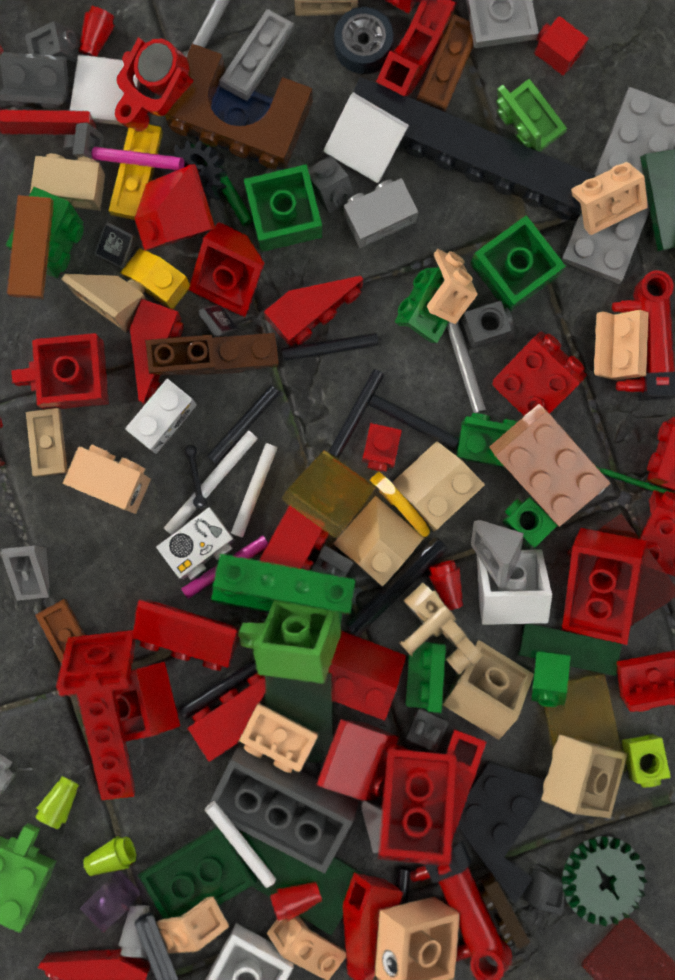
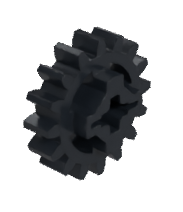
M188 140L185 142V149L176 144L174 146L176 154L173 156L182 157L184 159V167L196 164L210 209L211 203L209 200L214 198L219 201L220 196L216 193L217 190L226 188V185L220 182L221 178L227 176V172L219 168L225 163L224 160L216 156V150L210 146L207 147L201 141L194 145ZM199 157L204 158L206 160V162L208 163L207 167L203 165V162L199 160ZM159 168L165 172V175L177 171Z

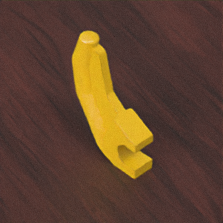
M378 471L370 479L371 483L379 489L380 494L391 505H395L421 536L427 537L430 534V529L425 520L400 491Z

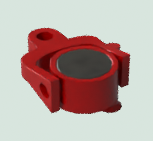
M138 37L131 52L124 53L122 57L124 66L117 75L116 80L119 88L125 94L115 108V118L127 128H133L138 132L144 131L150 122L148 112L156 116L166 115L173 104L194 82L189 76L187 58L172 43L162 38L152 39L145 43ZM134 75L141 84L162 97L151 99L144 96L134 84Z

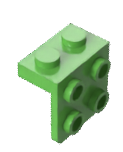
M530 79L511 93H509L504 85L497 88L498 100H496V103L499 107L497 112L507 126L512 123L518 132L516 138L521 145L541 152L567 132V127Z

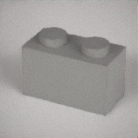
M402 178L394 182L391 179L377 185L375 191L366 195L359 193L347 200V204L344 205L343 216L359 248H362L415 223L418 210Z

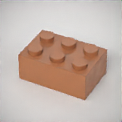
M540 404L535 406L489 447L497 459L559 527L611 484Z

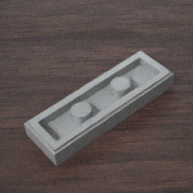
M266 9L221 77L220 87L248 101L293 32L294 23Z

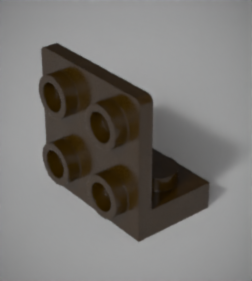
M489 872L475 880L500 939L505 943L514 940L518 949L528 945L530 941L493 873ZM446 898L440 900L446 905H448ZM458 928L457 946L465 944ZM469 957L463 960L465 964L469 965L472 958Z

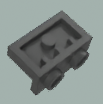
M3 52L0 55L3 89L0 91L1 101H10V104L15 106L41 103L42 107L56 108L62 105L69 96L66 56Z

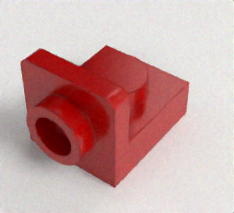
M370 423L362 462L368 463V469L386 472L387 468H394L402 430Z

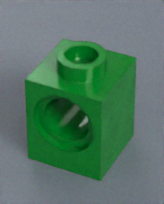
M530 497L522 502L517 498L504 511L508 516L502 521L508 529L524 533L523 544L528 549H534L557 526ZM524 512L531 514L534 518L535 524L531 530H526L520 525L519 519Z
M537 651L531 701L538 702L545 707L565 706L571 656Z

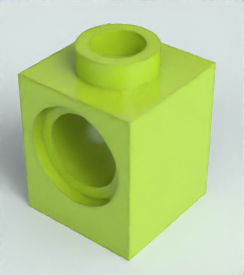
M649 734L621 740L623 751L628 754L626 765L630 780L641 784V787L647 788L661 785L662 779L671 778L662 737ZM646 754H651L653 759L652 765L648 769L642 770L640 767L641 758Z

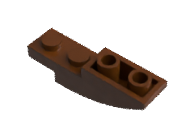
M275 333L212 338V335L145 340L149 374H228L245 372L247 369L270 368L279 365Z

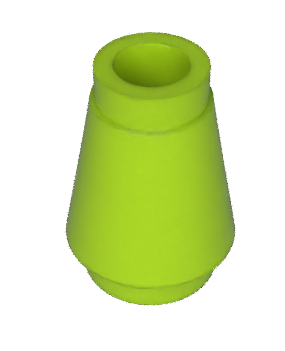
M62 776L59 782L55 784L37 806L39 811L35 818L52 828L59 829L62 823L67 822L79 784Z
M116 836L89 856H86L83 861L84 868L89 876L128 869L130 864L136 861V850L129 837L121 838Z

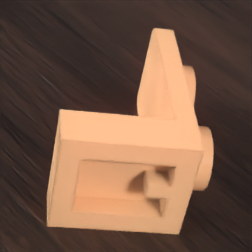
M437 249L434 257L445 281L430 300L427 307L431 314L456 324L478 293L472 283L473 278L464 266V260L452 251L446 253Z
M207 897L181 917L162 919L156 922L169 954L199 951L229 928L214 897Z
M300 916L289 922L287 920L281 922L276 920L267 932V935L283 958L324 980H329L346 958L344 949L310 931Z

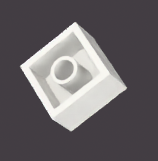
M236 923L206 980H287L294 963L283 958L272 942Z

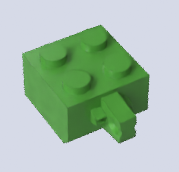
M276 600L272 604L265 623H242L239 630L241 646L254 649L253 652L259 675L317 683L325 682L341 635L338 612Z
M30 823L23 827L18 839L11 837L8 840L0 836V924L19 933L31 922L56 864V860L38 853L39 848L34 847L41 828Z

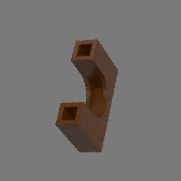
M192 43L186 58L189 64V76L194 82L173 104L168 113L164 115L168 126H170L169 128L182 136H187L188 133L197 136L206 145L226 147L232 154L238 157L247 158V156L258 159L259 163L267 168L276 169L279 167L286 169L313 102L312 88L282 77L271 106L264 117L247 126L227 124L220 120L211 109L213 97L225 70L223 56L220 53Z

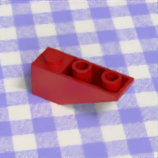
M355 276L288 291L264 311L265 319L289 347L295 343L301 345L312 336L313 332L311 330L320 322L323 325L330 322L337 315L336 309L344 302L347 305L351 304L362 294L360 289L363 287V278Z
M141 298L130 327L138 399L145 405L161 386V383L158 382L161 375L149 374L145 340L181 337L184 323L181 322L182 318L178 311Z
M256 673L247 679L250 686L241 692H238L235 687L219 698L222 703L220 706L212 711L207 706L191 717L194 723L187 729L209 762L238 743L255 708L261 702L274 676Z
M454 730L446 755H456L452 840L486 745V741Z
M359 873L353 874L343 903L347 974L353 980H373L376 970L380 910L399 906L403 891L386 879Z
M121 949L49 952L40 962L38 968L45 971V975L52 980H145L151 966L149 961L141 957L122 956Z

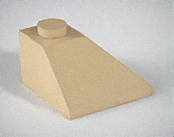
M65 274L62 278V281L76 297L126 333L131 327L141 298L147 300L143 294L145 289L131 278L127 282L119 276Z
M375 496L333 544L383 587L424 537Z

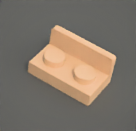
M629 162L616 165L612 169L588 179L571 189L572 196L581 204L584 229L590 235L648 208L644 175Z
M636 310L616 315L604 311L597 313L594 374L596 376L611 380L646 376L649 312Z
M258 703L239 741L245 744L244 749L257 757H262L265 754L275 760L273 764L276 767L291 773L292 770L300 772L318 737V733Z

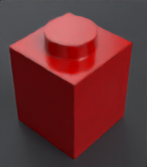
M558 16L552 25L546 23L540 30L536 39L539 43L534 54L564 76L583 53L589 38Z

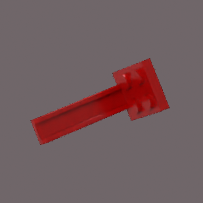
M133 630L68 637L57 681L59 696L77 694L101 800L135 796V783L115 690L129 689L136 639L132 638Z

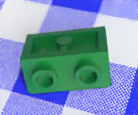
M439 267L425 268L418 273L413 281L414 288L409 297L405 298L400 304L397 311L398 316L395 320V323L399 326H408L430 343H438L449 321L431 314L427 307L430 300L445 281Z
M472 413L471 417L466 416L462 421L456 456L461 460L506 468L489 447L518 421L505 419L503 423L490 421V416L479 413Z
M423 642L413 652V656L409 654L405 702L407 707L425 708L428 712H442L445 644Z

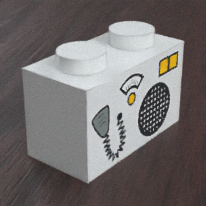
M167 378L125 429L157 454L197 404Z
M207 508L156 546V548L179 579H184L188 576L192 580L207 569L204 563L212 557L219 560L220 554H228L233 549L230 544L235 539L211 508Z

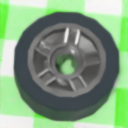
M369 7L354 8L344 13L337 22L334 32L335 55L341 65L351 72L368 74L381 69L389 51L393 49V27L388 18L377 9ZM365 38L368 39L367 44L363 45L359 43L360 41H364Z

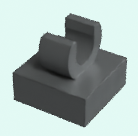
M76 123L75 135H65L63 148L73 149V155L77 158L87 157L93 159L92 149L93 147L103 148L104 135L88 123ZM95 160V161H97V163H99L100 166H101V161H100V160Z
M418 708L405 739L436 753L449 722Z

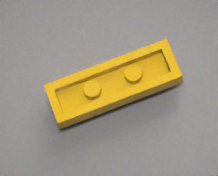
M148 125L141 132L129 128L123 150L158 154L163 135L162 127ZM120 163L109 207L111 215L135 220L134 218L145 185L152 181L155 167Z

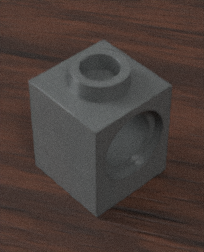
M501 301L464 312L461 318L470 349L507 338L511 332L510 327H513L512 315L508 308L504 309ZM483 318L493 319L497 329L493 331L484 329L481 325V320Z

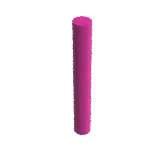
M93 147L92 158L94 160L170 170L184 168V159L182 157Z
M262 535L231 556L251 559L266 549L268 541ZM217 565L181 588L188 599L214 583Z

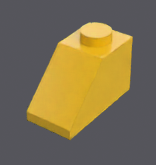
M141 248L138 249L121 271L124 277L128 280L131 278L145 289L147 294L172 310L190 286L187 277L161 257Z

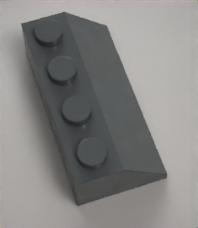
M240 742L210 803L215 801L237 829L325 874L353 823L359 800L318 786V779L302 771L292 770L291 773L285 772L273 764L274 759L265 754L262 757H257L244 749L245 744Z

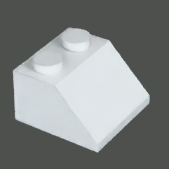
M542 549L521 550L520 558L506 587L500 589L477 555L478 600L482 625L548 623L552 592Z

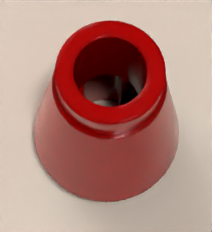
M91 6L89 12H85L79 48L82 54L97 57L98 53H100L115 27L113 24L115 17L108 11Z
M454 560L443 561L430 566L431 574L428 577L440 600L449 610L462 607L464 604L462 601L460 567H456Z
M316 882L276 889L277 893L270 895L278 922L283 920L289 922L317 903L322 902Z

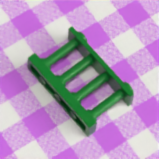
M220 554L211 602L269 613L273 602L276 600L338 612L341 624L342 613L350 614L355 580Z

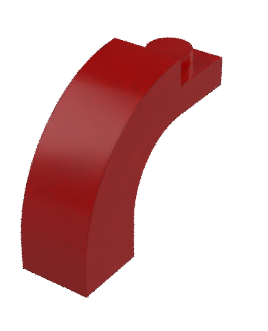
M421 0L401 43L395 50L389 51L376 82L404 97L409 95L430 64L457 3L452 0Z

